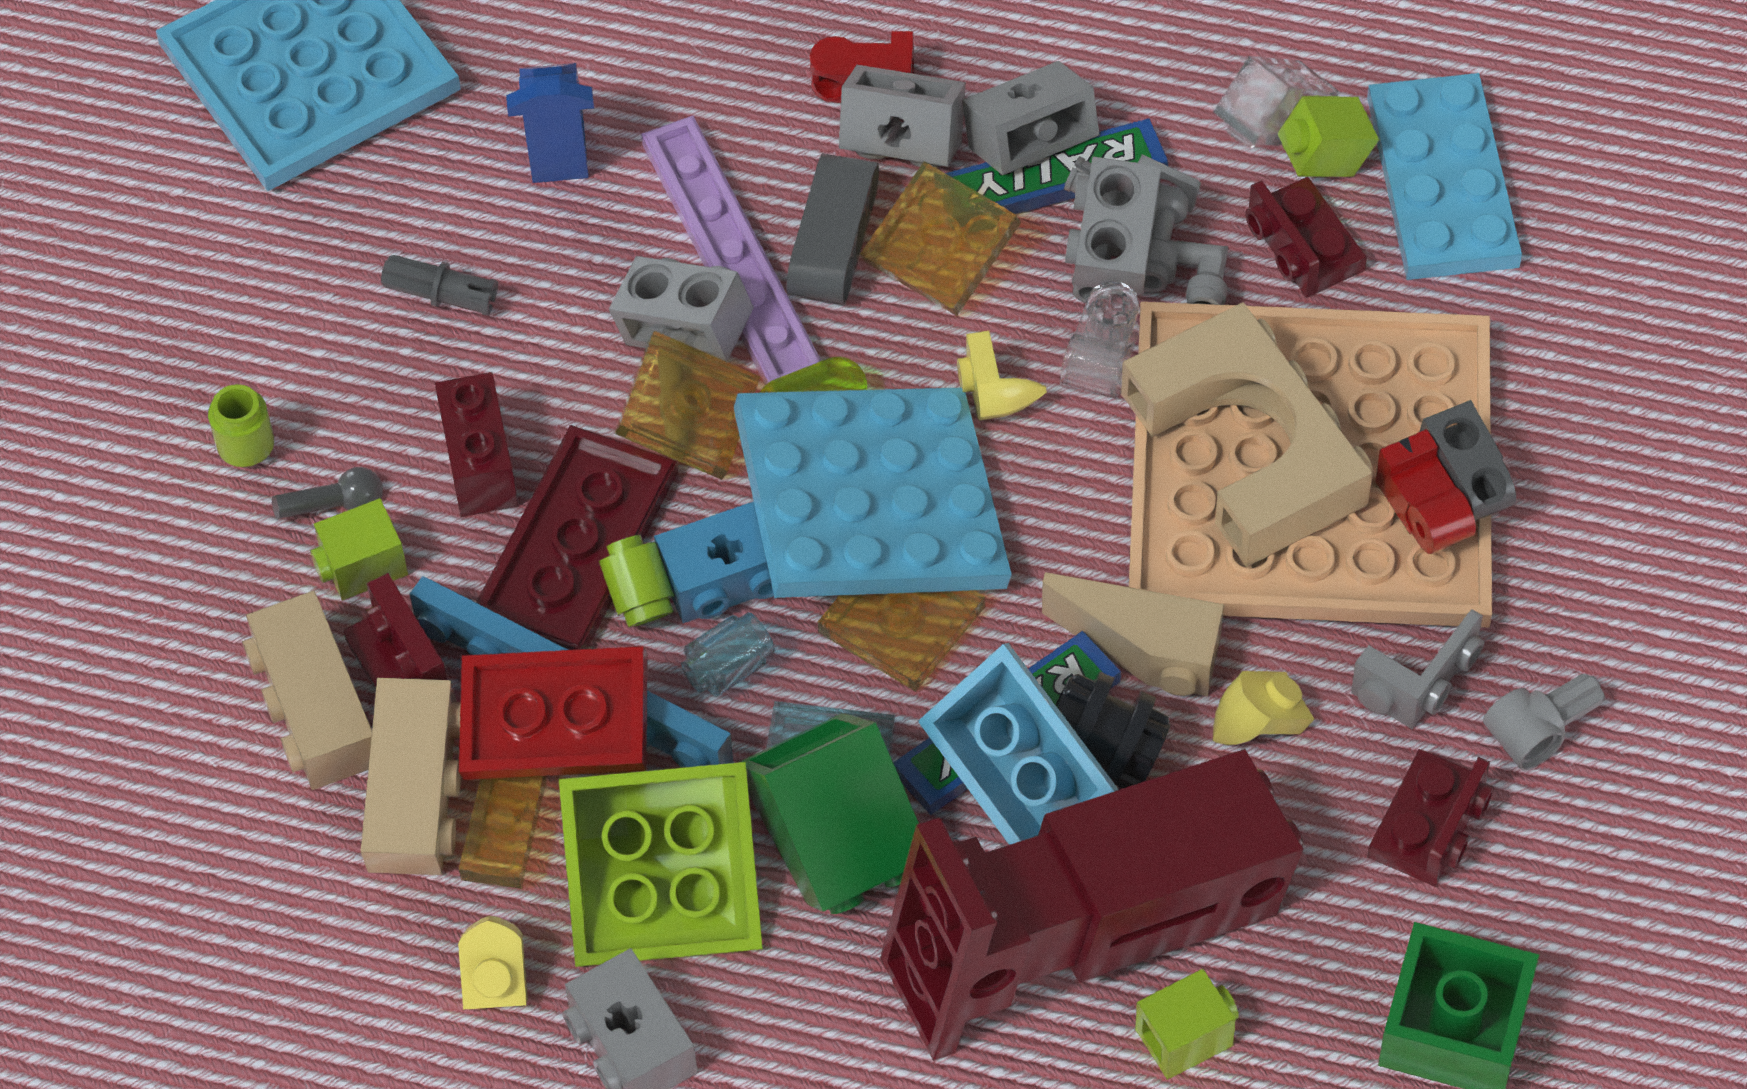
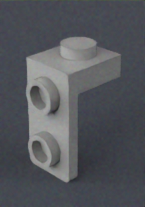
M1471 609L1421 676L1368 645L1355 662L1351 693L1356 695L1360 702L1372 712L1381 715L1387 714L1413 730L1426 711L1434 715L1442 707L1452 687L1449 681L1460 668L1467 672L1476 662L1484 646V640L1479 638L1483 615Z

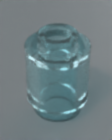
M747 612L740 618L735 615L730 616L685 645L684 653L686 660L681 663L686 678L699 693L707 690L713 696L718 697L766 665V658L775 652V648L763 624L756 616Z

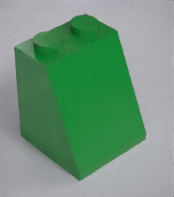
M841 713L740 761L746 762L748 794L807 905L822 912L829 909L830 914H838L861 904L865 900L862 893L881 883H884L885 887L900 885L915 828L919 822L876 722Z

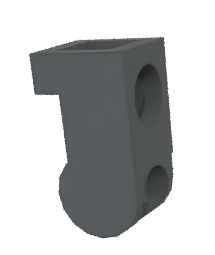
M1471 400L1423 419L1419 432L1427 429L1438 446L1437 457L1455 487L1461 490L1466 497L1475 521L1511 507L1516 503L1514 483L1503 462V456Z

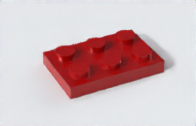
M644 646L463 655L459 773L464 780L647 771L648 654Z

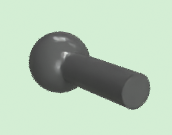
M354 467L344 472L337 483L272 496V508L277 519L339 506L350 510L376 499H382L383 485L378 475L372 470L365 467Z

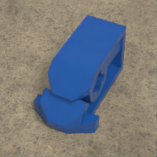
M576 63L519 68L520 89L506 95L508 117L523 115L532 183L589 178L583 110L594 109L592 87L579 84Z

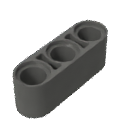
M821 154L790 258L787 274V294L842 304L846 303L877 194L879 163Z

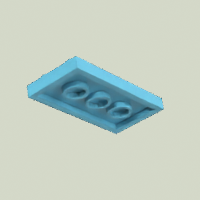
M1474 73L1368 85L1367 101L1373 128L1379 138L1377 147L1406 280L1520 268L1522 252L1480 74Z

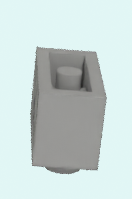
M1060 61L962 100L969 148L1002 175L1099 136L1093 86Z
M856 65L842 86L839 149L856 151L859 156L868 159H881L887 156L910 160L913 165L922 168L948 167L962 144L964 116L962 100L965 99L966 82Z
M631 948L565 984L569 1008L562 1012L563 1018L579 1045L589 1042L599 1057L593 1061V1064L606 1089H670L698 1073L693 1043Z

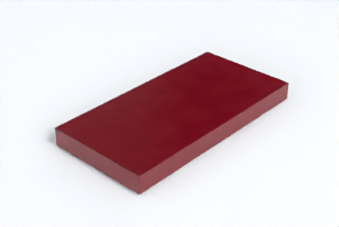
M570 425L476 603L567 650L588 649L612 602L599 563L600 560L609 556L606 546L635 535H641L642 541L644 540L678 474L677 461Z

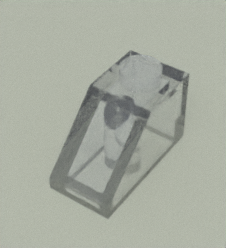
M1248 56L1213 112L1229 124L1226 129L1227 133L1239 143L1250 148H1254L1256 145L1280 146L1282 142L1277 133L1302 96H1338L1340 91L1300 60Z

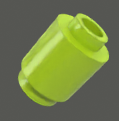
M241 384L229 385L218 391L210 404L208 419L219 456L226 463L237 467H249L262 462L272 452L275 442L265 400L252 388Z
M635 535L606 546L609 556L600 560L599 563L617 615H624L628 628L640 626L672 614L674 611L669 599L674 597V593L656 542L643 544L641 535Z

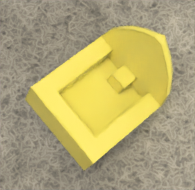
M990 331L966 334V357L957 359L958 377L962 391L966 393L972 392L979 421L1012 415L1027 408L1047 393L1046 386L1031 380L999 378Z
M1242 671L1227 687L1219 701L1213 724V741L1224 745H1239L1251 741L1259 734H1301L1313 722L1314 717L1302 699L1301 689L1286 672Z
M487 916L473 923L461 935L458 944L463 1010L527 1005L528 997L522 932L513 923L497 916Z

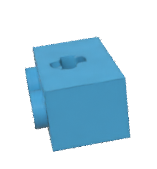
M754 501L654 536L674 593L672 600L682 623L698 618H714L725 612L729 607L754 598L767 599L774 596Z

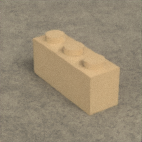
M315 590L246 614L252 638L242 641L244 651L253 674L256 675L265 671L270 686L261 689L273 724L284 720L290 734L280 738L292 772L304 769L311 789L315 790L367 771L369 769L372 730Z
M377 678L361 841V855L368 873L442 875L444 855L454 854L456 821L455 818H447L449 796L458 797L461 785L459 760L452 759L454 739H460L461 702L456 700L451 680Z

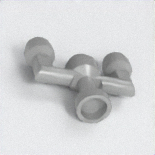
M1160 185L1144 291L1160 292L1166 289L1167 285L1175 278L1177 263L1198 266L1197 275L1190 278L1187 285V303L1224 305L1228 291L1227 284L1223 280L1228 246L1170 241L1173 225L1182 222L1187 216L1189 198L1183 191L1175 187ZM1102 244L1093 250L1098 257L1105 260H1110L1111 256L1119 257L1123 253L1119 247L1113 244ZM1074 269L1072 278L1073 295L1078 300L1088 304L1104 302L1111 290L1075 285Z

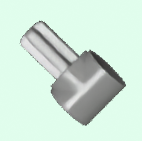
M1587 674L1577 676L1547 695L1538 690L1529 693L1526 688H1519L1507 693L1496 701L1485 714L1483 723L1517 766L1524 771L1530 770L1545 762L1560 748L1565 738V726L1600 706L1605 700V695L1598 680L1594 676Z

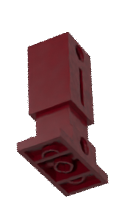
M1246 749L1044 815L1038 836L986 853L977 837L961 842L957 838L951 839L939 817L916 825L880 958L934 1061L956 1053L963 1028L967 1021L1010 1007L1019 984L1069 967L1078 983L1276 916L1302 855V838L1295 823L1284 817L1276 803L1273 788L1267 774L1263 770L1256 768Z

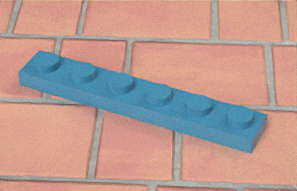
M424 576L421 577L409 593L413 613L427 637L440 643H444L447 640L467 650L469 655L567 650ZM647 691V748L651 745L671 755L681 768L734 763L731 733Z

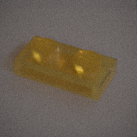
M546 776L480 779L459 865L462 881L522 889L547 782Z

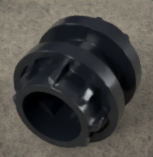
M1099 671L1094 680L1080 674L1073 675V677L1070 676L1055 704L1116 786L1126 788L1145 782L1159 755L1171 725L1167 715L1153 709L1156 698L1141 691L1134 704L1130 705L1108 694L1114 678Z

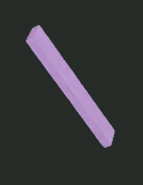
M692 115L642 133V145L703 265L706 267L723 266L732 271H737L754 308L740 337L768 391L798 392L827 381L826 369L694 116Z

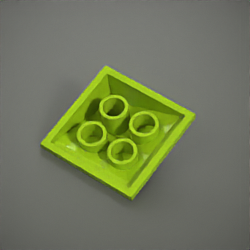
M746 762L559 779L575 967L600 965L630 948L639 961L763 949Z

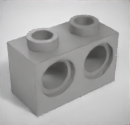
M1092 156L1090 175H1079L1076 186L1074 210L1084 211L1081 230L1070 229L1065 263L1075 264V285L1138 294L1144 293L1162 166ZM1119 190L1128 194L1131 200L1124 205L1114 206L1106 203L1102 196L1109 191ZM1102 244H1113L1119 247L1123 253L1115 259L1105 260L1098 257L1093 250Z
M636 256L609 307V311L625 344L628 346L728 361L754 307L737 271H732L723 266L706 267L680 263L671 258L653 259Z

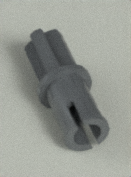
M397 255L389 256L384 263L381 275V284L385 288L430 299L431 305L434 307H439L441 303L480 312L485 316L490 315L493 305L489 304V302H495L498 290L497 280H489L451 270L450 264L447 262H442L440 266H435Z

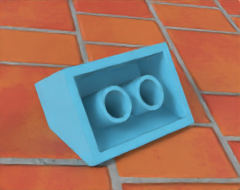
M1009 643L1002 644L918 720L919 724L1009 845L1038 836L1045 814L1119 790Z

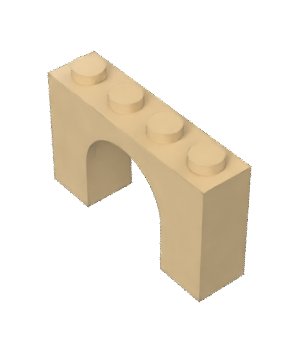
M1244 302L1123 361L1121 395L1152 437L1207 409L1223 405H1241L1262 411L1276 420L1287 433L1291 445L1278 460L1217 491L1215 524L1246 567L1368 505L1371 480L1374 476L1373 466L1369 457L1361 447H1353L1341 432L1340 422L1333 409L1327 403H1319L1309 390L1308 380L1302 368L1293 360L1288 362L1277 347V341L1271 327L1265 320L1261 318L1257 320Z

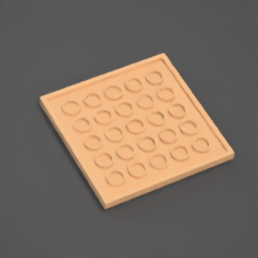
M1141 302L1138 354L1236 305ZM1247 306L1257 320L1261 318L1268 323L1275 335L1279 350L1288 362L1293 360L1299 364L1308 380L1309 390L1320 404L1327 403L1333 409L1340 422L1343 435L1353 447L1359 446L1365 451L1374 470L1367 506L1246 567L1215 524L1217 491L1278 460L1291 445L1285 430L1266 413L1241 405H1223L1207 409L1153 437L1136 416L1129 566L1130 588L1224 604L1223 616L1459 626L1470 610L1473 609L1483 615L1481 627L1490 628L1492 618L1491 515L1475 521L1476 532L1474 536L1433 554H1427L1417 543L1414 536L1408 533L1375 482L1379 450L1418 433L1424 418L1471 400L1491 435L1490 316Z

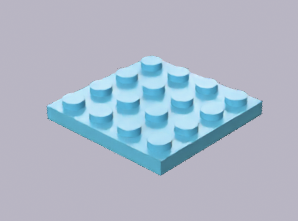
M214 0L156 30L161 48L267 192L461 90L458 74L400 0Z
M962 388L737 393L734 412L774 598L1007 589L1012 574L966 392H963Z

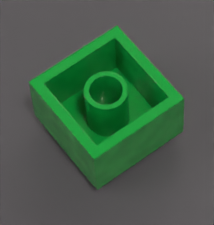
M1414 922L1386 1022L1378 1066L1462 1089H1506L1540 954Z

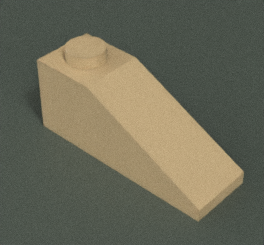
M1045 572L1042 584V613L1075 636L1083 631L1110 660L1148 686L1159 687L1170 694L1178 696L1190 694L1208 696L1221 638L1224 604Z

